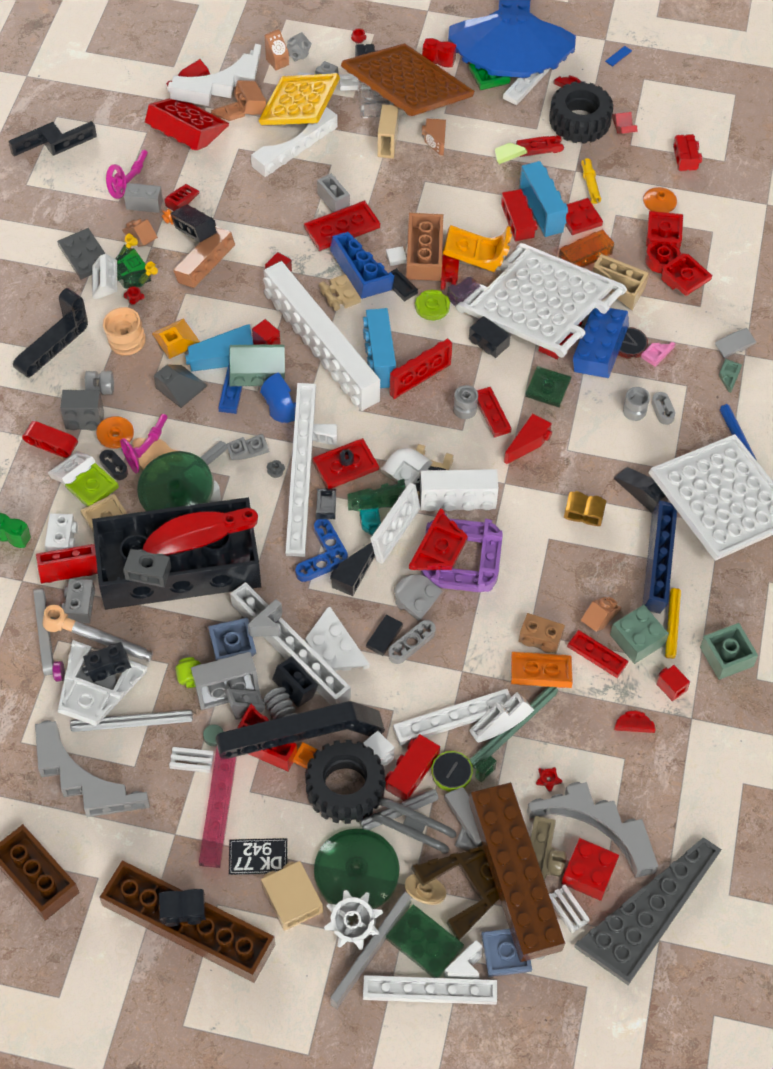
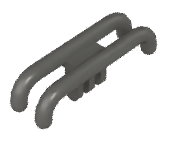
M384 797L379 799L381 806L405 815L406 819L402 824L382 814L374 813L372 815L373 821L384 824L429 845L443 854L449 852L450 849L446 844L423 834L425 826H428L450 838H455L456 831L393 800Z

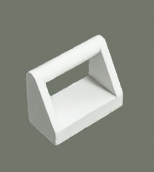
M107 254L99 256L92 265L93 299H99L117 292V260Z

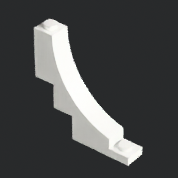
M255 44L254 50H251L250 54L244 53L236 63L218 73L200 77L173 76L172 82H169L168 85L170 99L209 106L211 95L231 98L233 87H236L238 80L255 81L261 45Z

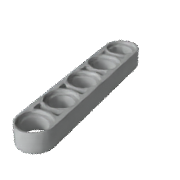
M44 588L35 589L33 592L44 676L53 674L52 667L54 661L50 632L42 624L47 603Z

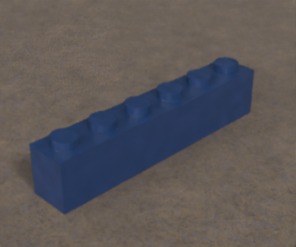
M659 500L652 511L642 605H645L650 612L661 614L668 604L677 510L672 503Z

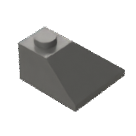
M167 364L154 374L156 389L180 408L207 387V384L182 365Z

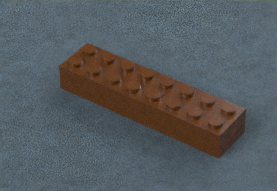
M512 783L471 792L469 805L520 963L561 952L565 946V941Z
M123 860L121 861L99 897L103 907L255 983L276 945L275 936L205 902L206 920L201 921L200 924L190 925L188 922H181L178 926L168 927L160 921L159 893L183 890Z

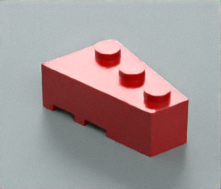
M250 704L237 728L266 722L269 719L259 713L255 706ZM294 742L249 753V755L289 772L297 753V744Z

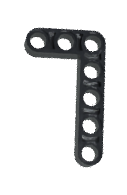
M65 288L59 295L63 318L13 361V367L26 377L33 376L84 332L88 326L84 300L69 288Z

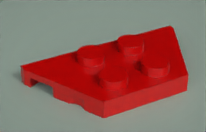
M439 509L409 564L410 570H452L468 540V536L463 530L458 528L453 520H450L445 515L443 509Z

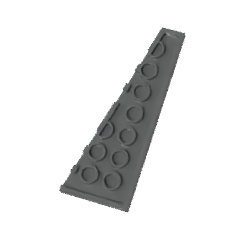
M703 837L677 861L670 864L666 870L658 874L649 884L642 887L615 912L608 915L598 926L591 929L581 940H578L574 948L629 985L722 849Z

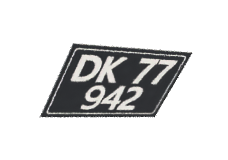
M287 838L229 839V875L267 874L271 871L277 872L287 864Z

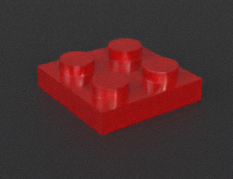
M589 198L567 204L568 213H566L565 225L571 235L603 225L602 218Z

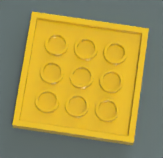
M339 74L281 76L259 119L260 124L318 123L340 80Z

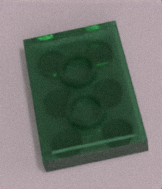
M414 904L386 935L388 942L433 978H439L464 948L462 942Z

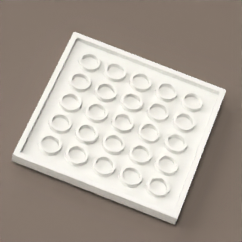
M736 434L652 467L649 470L650 476L715 561L773 535V481Z

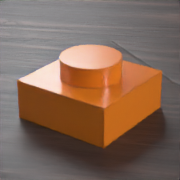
M302 742L293 762L308 769L307 764L311 758L314 759L313 754L318 749Z

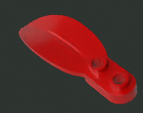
M244 508L228 513L197 512L183 515L168 521L155 530L146 540L143 550L153 554L170 555L199 548L220 540L228 533H235L255 527L258 522V513L252 508Z

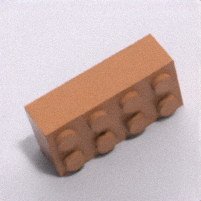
M409 213L407 279L441 281L444 214Z

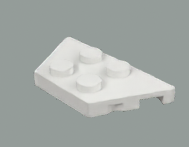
M328 607L305 638L306 643L334 671H347L356 667L370 668L367 659L331 607Z

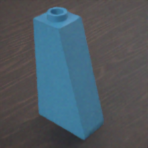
M250 324L188 346L189 354H185L186 364L191 366V372L228 367L230 345H253Z

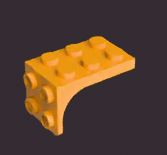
M450 225L443 254L495 272L496 268L502 265L503 256L508 254L510 248L508 244L512 237V233H510L511 227L507 226L503 234L498 237L486 238Z

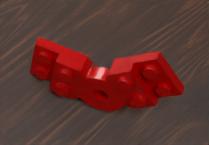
M649 211L645 263L650 270L660 273L661 280L672 290L677 288L687 296L709 282L713 275L692 256L684 253L681 254L680 252L683 214Z

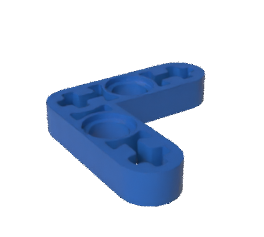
M318 519L314 523L315 535L325 553L303 561L296 566V578L301 582L310 581L333 571V569H337L339 564L348 558L345 547L332 524L327 519ZM320 526H323L324 528L326 527V533H327V534L324 535L323 529H322V528H319V527H320ZM333 539L336 541V544L328 546L325 542ZM336 555H339L342 559L336 558ZM324 561L327 563V566L319 568L316 564Z

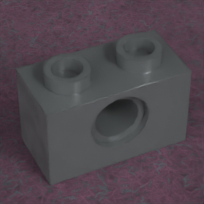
M130 549L123 569L125 579L165 588L171 570L170 557L160 553L153 554L144 550Z

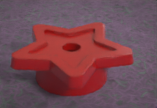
M556 767L545 770L538 769L540 778L536 781V785L545 786L549 792H552L554 785L563 782L557 776Z

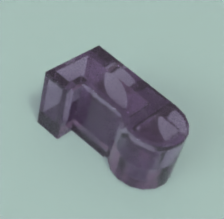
M467 277L458 285L452 284L449 286L447 296L456 307L459 302H463L481 285L473 277Z

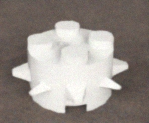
M345 890L342 901L338 902L337 905H327L332 914L331 922L324 926V929L334 931L339 937L338 947H342L348 941L354 942L359 950H362L365 939L370 935H379V931L375 928L376 918L383 911L373 909L368 904L369 893L366 892L359 899L352 897ZM357 914L359 922L351 926L349 924L351 921L348 918Z

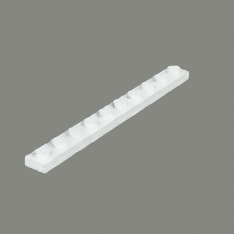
M297 383L286 556L305 557L316 384Z

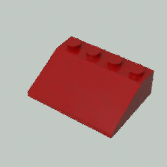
M170 98L150 103L145 118V123L151 125V128L162 131L164 135L175 138L177 142L188 145L192 150L207 147L229 126V123L192 103Z

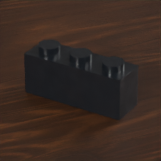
M188 204L170 213L175 228L198 242H202L217 233L215 220Z

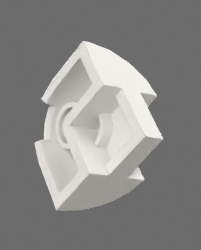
M403 448L394 452L380 471L393 481H397L407 487L409 483L414 484L421 476V471H427L433 462L416 450Z

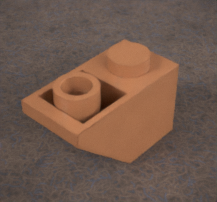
M134 219L126 224V228L122 229L125 235L130 233L138 240V247L145 246L158 238L148 219Z
M611 597L592 601L581 621L596 632L603 630L619 613L621 607Z

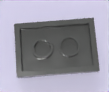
M89 228L57 241L58 246L80 280L91 276L92 265L99 256L106 254Z

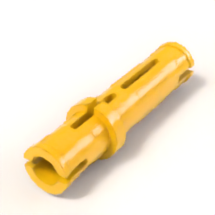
M586 158L585 163L584 160L581 161L583 178L586 180L591 203L597 204L601 202V197L595 178L596 172L592 167L591 159Z

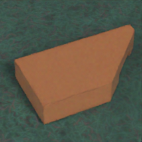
M238 102L211 110V114L228 121L245 117Z

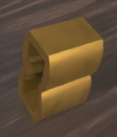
M579 491L569 492L564 518L592 526H601L607 500L600 496H587Z

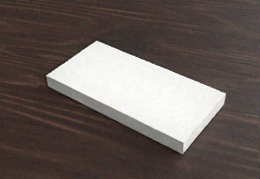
M408 484L371 537L376 562L384 563L421 509L415 484Z

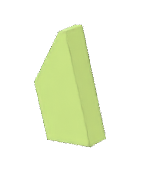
M507 143L495 148L497 162L499 164L526 154L527 150L525 147Z

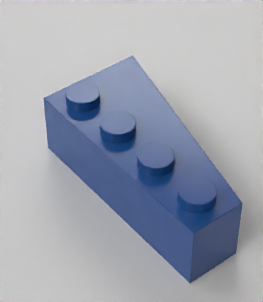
M349 232L332 236L330 251L361 299L392 290L394 275L391 272L388 273L384 269L385 266L381 263H377L373 259V255L370 252H366Z

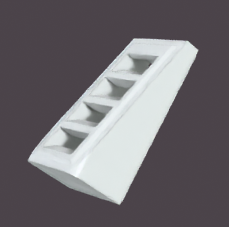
M314 424L313 441L337 445V424Z

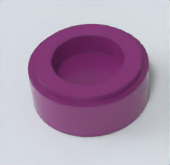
M56 661L52 667L53 678L56 682L64 681V664L62 661Z

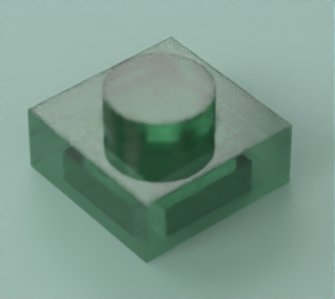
M492 756L486 760L482 759L476 766L475 778L482 783L496 769L497 761Z

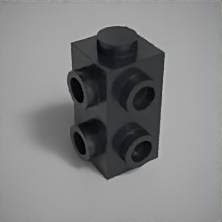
M122 642L111 644L106 648L83 656L85 664L82 665L86 677L90 675L93 682L104 680L111 675L122 673L132 668Z

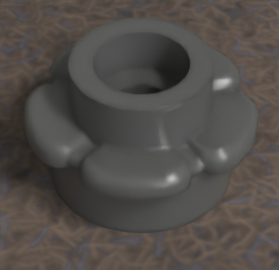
M278 460L269 462L266 467L268 469L267 473L273 478L281 477L285 470L284 464H281Z

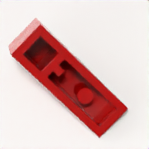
M532 413L506 450L504 463L509 464L541 447L545 440L549 441L553 433L551 431L552 423Z

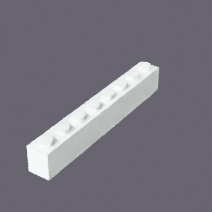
M246 582L230 593L232 606L244 618L248 617L249 623L269 606ZM282 618L275 622L279 626V636H263L286 660L293 657L319 684L316 691L330 705L347 702L351 699V687Z

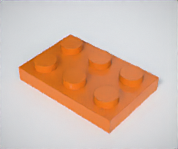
M524 652L511 653V684L572 688V656Z

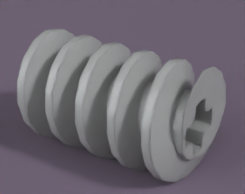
M283 687L271 690L263 699L273 720L297 714L294 713L296 709L291 707L292 701L288 700L289 694L284 693L286 689Z

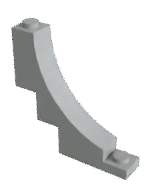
M43 721L35 724L38 770L41 778L60 775L63 796L83 795L84 810L87 817L150 808L147 792L135 791L127 795L124 784L102 780L77 765L61 743L56 721Z

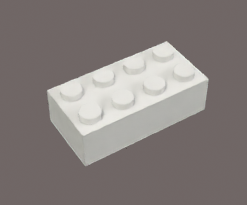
M497 469L421 471V510L435 511L440 508L446 511L496 509L499 489Z

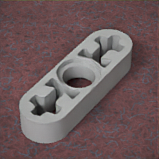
M429 620L421 621L390 646L388 652L389 660L394 664L403 663L435 636V624ZM423 628H425L426 630L430 628V632L425 631L423 633ZM410 638H414L418 641V643L414 646H410L407 644L406 641ZM394 651L397 653L401 651V656H394Z

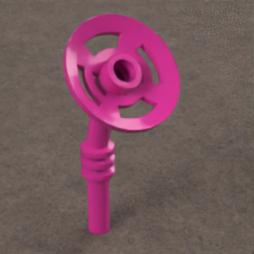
M146 150L141 151L137 161L133 163L131 171L126 176L123 169L117 164H113L108 168L106 184L113 198H122L125 194L126 184L141 172L143 162L148 154ZM116 169L117 173H116L115 176L113 177L112 174H113L114 170Z
M161 414L156 425L150 430L148 438L139 448H133L124 438L120 440L125 458L134 473H139L138 458H141V455L155 441H158L162 433L161 429L168 418L167 415Z

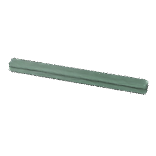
M547 687L529 703L534 711L516 726L493 737L470 758L469 761L472 767L475 769L479 768L557 695L558 689L556 687Z

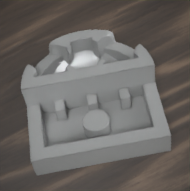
M410 575L396 585L394 589L395 603L400 610L405 609L419 621L443 591L423 575Z

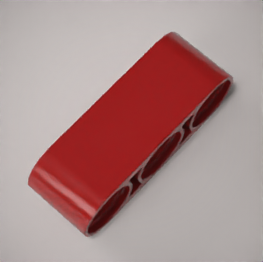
M32 421L22 435L26 443L63 458H68L78 444V440L73 435L37 421Z

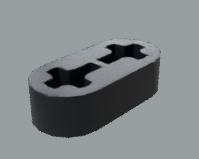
M104 450L100 453L99 458L102 467L115 480H123L128 476L127 465L113 450Z

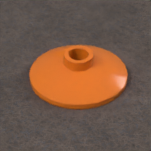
M655 187L649 189L644 194L643 202L650 211L669 213L675 209L677 198L669 189Z
M113 416L104 419L98 425L96 434L102 445L117 449L122 448L121 439L124 438L129 443L134 436V429L127 419Z

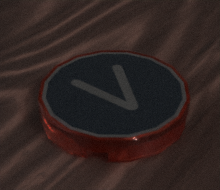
M628 327L618 355L626 359L641 357L648 346L646 335L639 329Z

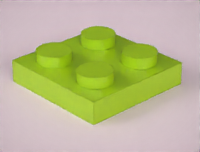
M94 463L88 471L77 475L76 479L69 484H65V487L88 507L109 496L119 488V485L102 468Z

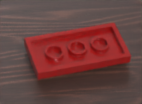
M364 200L304 223V228L317 249L322 251L331 247L332 236L349 232L355 238L379 229L381 223Z
M448 338L440 341L431 349L423 351L421 355L408 360L401 367L395 368L390 373V396L396 399L450 366L453 343Z

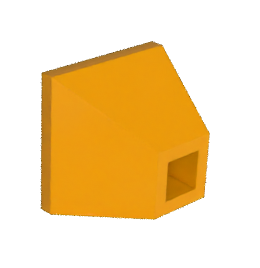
M184 318L152 333L169 359L188 351V346L200 342Z

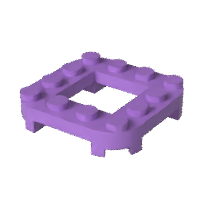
M486 518L485 522L450 519L457 524L459 529L467 534V541L482 543L479 571L452 568V570H421V574L439 588L472 592L491 591L498 580L503 537L502 530L500 531L492 523V520ZM433 520L430 523H427L426 533L429 527L431 526Z

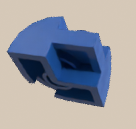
M278 372L263 383L260 393L266 400L270 416L274 420L281 423L295 421L296 402L292 403L289 394L291 389Z

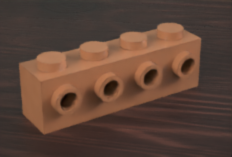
M215 227L217 233L200 242L175 267L174 273L178 283L195 288L235 246L231 231Z

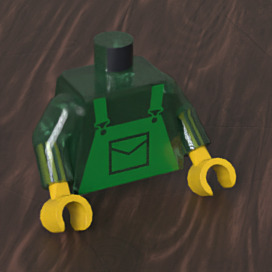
M129 233L125 236L127 244H124L120 253L115 258L117 260V282L119 281L125 289L142 287L145 283L151 281V274L155 275L158 273L155 263L149 261L145 264L137 251L131 248V246L138 244V240Z

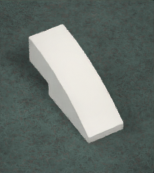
M516 692L503 706L497 702L469 731L478 743L491 739L516 726L529 716L534 709L524 697Z

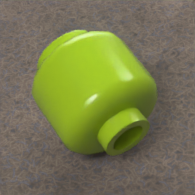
M194 657L181 659L175 667L178 683L186 685V688H194L195 684L191 667L201 663L195 660Z

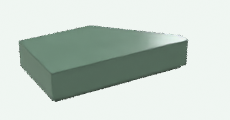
M725 359L719 377L728 392L731 393L742 364Z

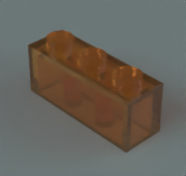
M602 229L593 232L587 237L578 239L574 243L563 246L559 251V258L584 268L596 262L600 254L605 256L612 255L614 242Z

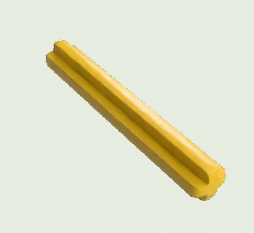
M671 588L667 623L669 635L666 641L665 657L674 659L677 654L681 590L679 588Z

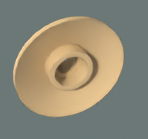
M412 874L405 881L407 893L421 903L435 905L445 900L446 889L437 879L422 886L416 875Z

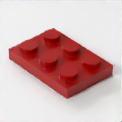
M363 438L312 458V462L327 489L335 488L379 470V465ZM349 449L354 454V462L349 466H344L339 462V454L342 450Z

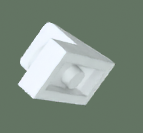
M476 940L445 969L444 977L479 979V973L472 965L476 964L482 957L483 946Z

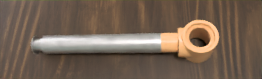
M49 605L44 610L42 624L49 632L65 629L106 646L122 642L126 653L141 660L143 658L147 659L148 662L153 657V651L152 653L148 652L144 647L68 618V614L64 613V610L58 605Z

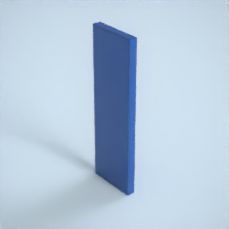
M624 46L605 62L613 67L631 53L632 50Z

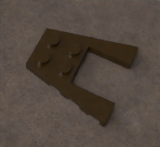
M483 846L472 848L462 853L450 854L448 857L428 860V862L419 865L414 864L411 868L422 886L459 866L481 899V901L447 920V925L458 941L500 899Z

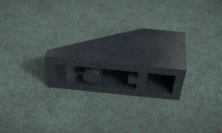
M627 467L614 477V480L651 513L659 500L668 502L666 495L653 478Z
M372 542L342 561L337 569H333L330 576L332 588L354 596L375 558Z

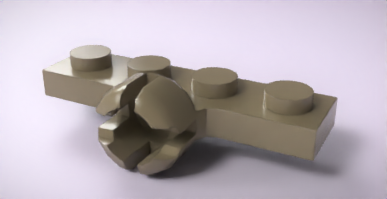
M535 816L530 840L544 881L549 875L560 877L564 873L567 856L565 851L556 850L552 847L556 820Z

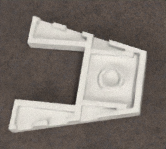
M73 640L58 713L97 726L144 676L148 666L129 660L132 668L122 672L114 689L102 687L77 678L83 668L82 665L85 664L83 656L91 653L92 646Z

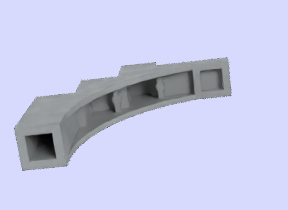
M587 782L571 783L566 787L565 795L556 794L550 799L545 800L539 798L528 804L527 813L529 819L535 818V816L561 815L583 821L603 832L624 854L635 878L656 873L658 864L643 820L628 819L622 823L615 801L608 802L607 800H602L594 805Z

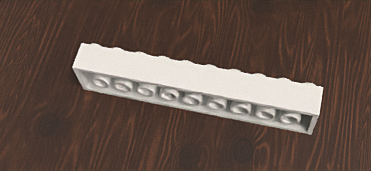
M281 261L265 269L263 278L265 296L272 300L276 310L281 311L285 321L290 322L296 334L299 333L303 343L311 348L316 358L320 359L324 369L329 370L335 382L338 381L342 391L351 397L352 403L363 411L380 402V379L286 265Z

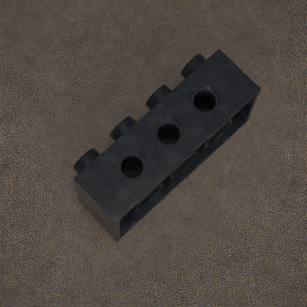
M249 497L92 519L98 582L105 610L233 592L245 582L252 589L261 588L260 565L254 527L235 533H228L220 540L199 548L166 555L170 557L171 570L165 588L126 580L123 570L130 549L143 550V546L149 536L168 521L197 512L228 513L251 508Z

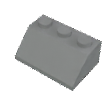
M250 652L191 667L201 710L229 703L225 692L227 688L259 691L257 672Z

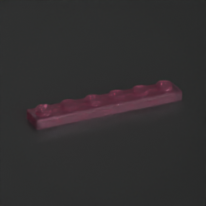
M218 747L216 749L199 857V866L221 868L237 757L229 759L220 758Z

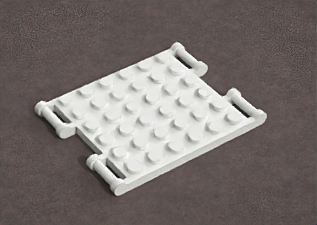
M519 243L516 250L506 260H503L502 265L499 267L504 272L488 287L478 284L463 302H459L456 305V309L460 313L465 312L478 319L485 316L503 330L553 351L563 358L567 354V350L585 335L584 329L577 325L594 308L605 314L609 310L610 305L620 295H623L627 288L619 282L524 243ZM612 289L615 290L605 302L602 301ZM570 333H573L562 346L559 345Z

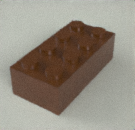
M24 824L0 842V870L44 921L80 893L76 883Z

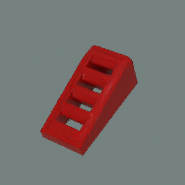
M185 184L164 199L165 207L175 211L189 204L200 192Z

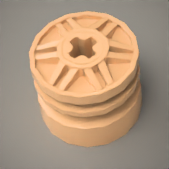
M119 307L110 311L105 316L103 328L112 351L125 356L135 354L143 348L146 336L140 317L135 310L128 307Z

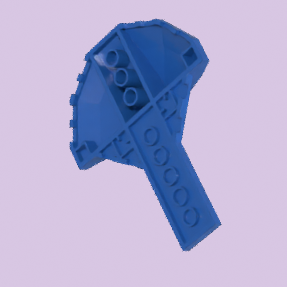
M499 0V9L484 17L464 20L449 26L448 42L456 44V53L461 55L463 62H470L477 69L483 68L488 71L489 75L528 78L536 72L541 74L549 68L552 70L557 69L559 63L565 61L570 53L573 54L575 52L576 35L562 27L542 21L530 13L531 0Z

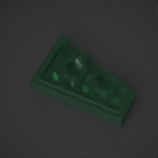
M405 479L398 480V484L391 486L388 483L382 484L381 488L376 490L368 488L347 494L348 511L393 507L405 490Z

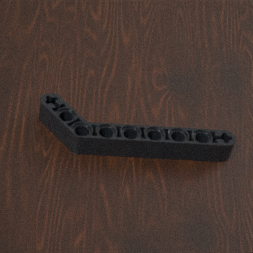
M348 701L219 733L215 739L220 758L229 759L346 729L371 737L377 731L381 734L384 733L385 728L380 711Z

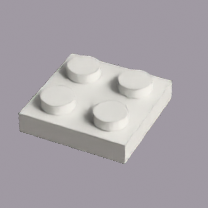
M76 451L47 473L51 479L69 484L76 479L77 475L88 471L91 465L95 463V460L90 455Z

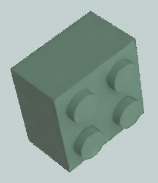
M645 605L613 623L610 636L634 664L664 646L669 635Z
M739 623L705 635L700 645V649L718 680L754 667L758 658L756 650Z

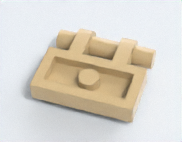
M346 274L330 279V286L326 285L324 281L319 283L322 295L326 296L328 299L327 303L335 311L340 309V304H343L346 309L361 303L359 294Z

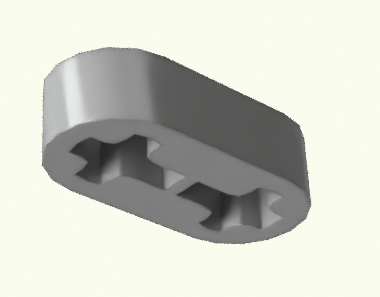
M664 392L655 393L652 399V406L660 423L669 425L674 421L675 410L670 398Z

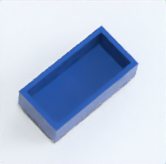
M597 308L591 311L584 328L585 335L580 339L573 356L574 372L604 378L610 377L629 327L628 311L609 308L605 314L601 313Z

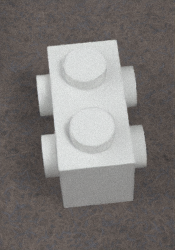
M50 513L45 541L46 552L75 547L74 533L78 531V522H75L73 514Z

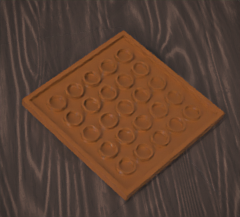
M405 43L342 60L341 67L349 74L357 77L360 82L367 84L370 89L377 91L383 98L391 101L409 116H415L471 98L475 92Z

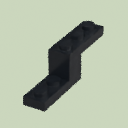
M92 121L63 134L55 123L51 122L8 142L14 157L42 144L54 156L96 138L97 134L95 124Z

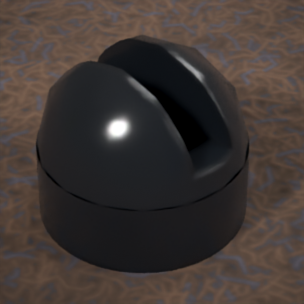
M349 449L342 450L339 454V462L344 466L351 465L354 462L353 452Z

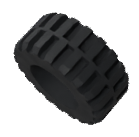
M581 81L580 83L572 82L570 85L566 84L559 88L552 97L549 115L551 127L558 136H562L566 141L571 140L572 143L581 142V144H585L588 141L590 143L594 142L596 139L602 138L609 131L614 107L612 98L606 90L603 91L602 87L599 85L595 86L594 83L588 84L585 81ZM582 110L589 112L590 114L581 115L576 114L572 111Z
M346 739L344 743L336 740L333 745H329V743L323 745L322 751L317 750L313 754L314 759L311 758L307 764L308 769L305 772L307 798L309 803L313 804V809L316 813L321 811V817L327 820L330 817L332 822L338 824L339 820L345 821V824H351V820L356 819V822H359L363 819L364 815L367 817L372 815L373 808L378 809L380 806L379 799L383 798L385 790V769L381 764L380 757L377 754L374 755L372 748H364V743L359 741L357 744H354L352 740ZM339 769L355 770L365 779L364 786L359 791L349 795H341L331 791L325 782L331 773Z

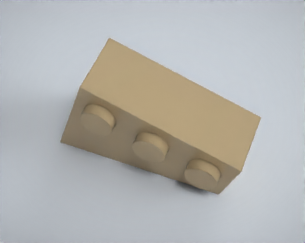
M600 254L593 267L594 273L619 282L627 288V291L617 299L633 310L646 288L649 273Z

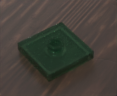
M537 366L525 397L560 408L572 377Z

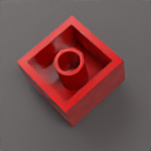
M579 838L561 884L602 901L616 867L619 854Z

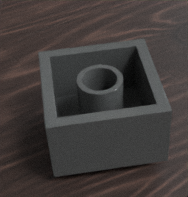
M62 390L60 409L65 429L97 430L98 425L104 420V408L100 390Z

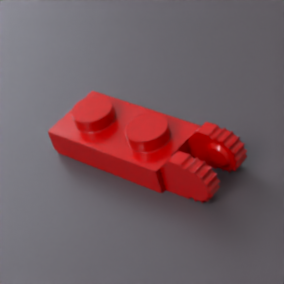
M557 135L516 141V145L525 147L527 153L520 157L551 152L558 153L564 150V145L561 144L562 139Z
M444 254L442 256L441 290H445L446 282H452L451 291H455L456 283L458 282L459 260Z

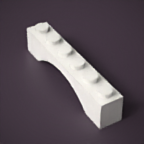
M326 107L319 122L314 124L308 123L304 131L297 137L282 144L261 147L251 154L252 167L264 177L273 173L289 160L298 156L306 148L311 147L319 139L334 131L338 127L337 114Z

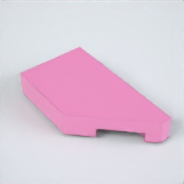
M652 343L642 353L641 358L656 367L675 347L676 343Z

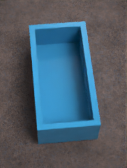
M541 161L522 165L519 189H522L524 196H527L528 207L532 209L533 216L544 237L564 232L568 207L566 203H563L560 192L556 190L553 179H550L547 168L542 165Z
M388 308L366 310V317H363V337L367 342L365 343V352L368 355L367 364L380 379V388H390V373L396 368Z

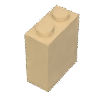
M382 104L378 129V157L394 159L399 107L394 105Z
M301 861L296 863L290 862L283 869L277 872L271 871L261 879L262 888L284 931L323 913V905Z

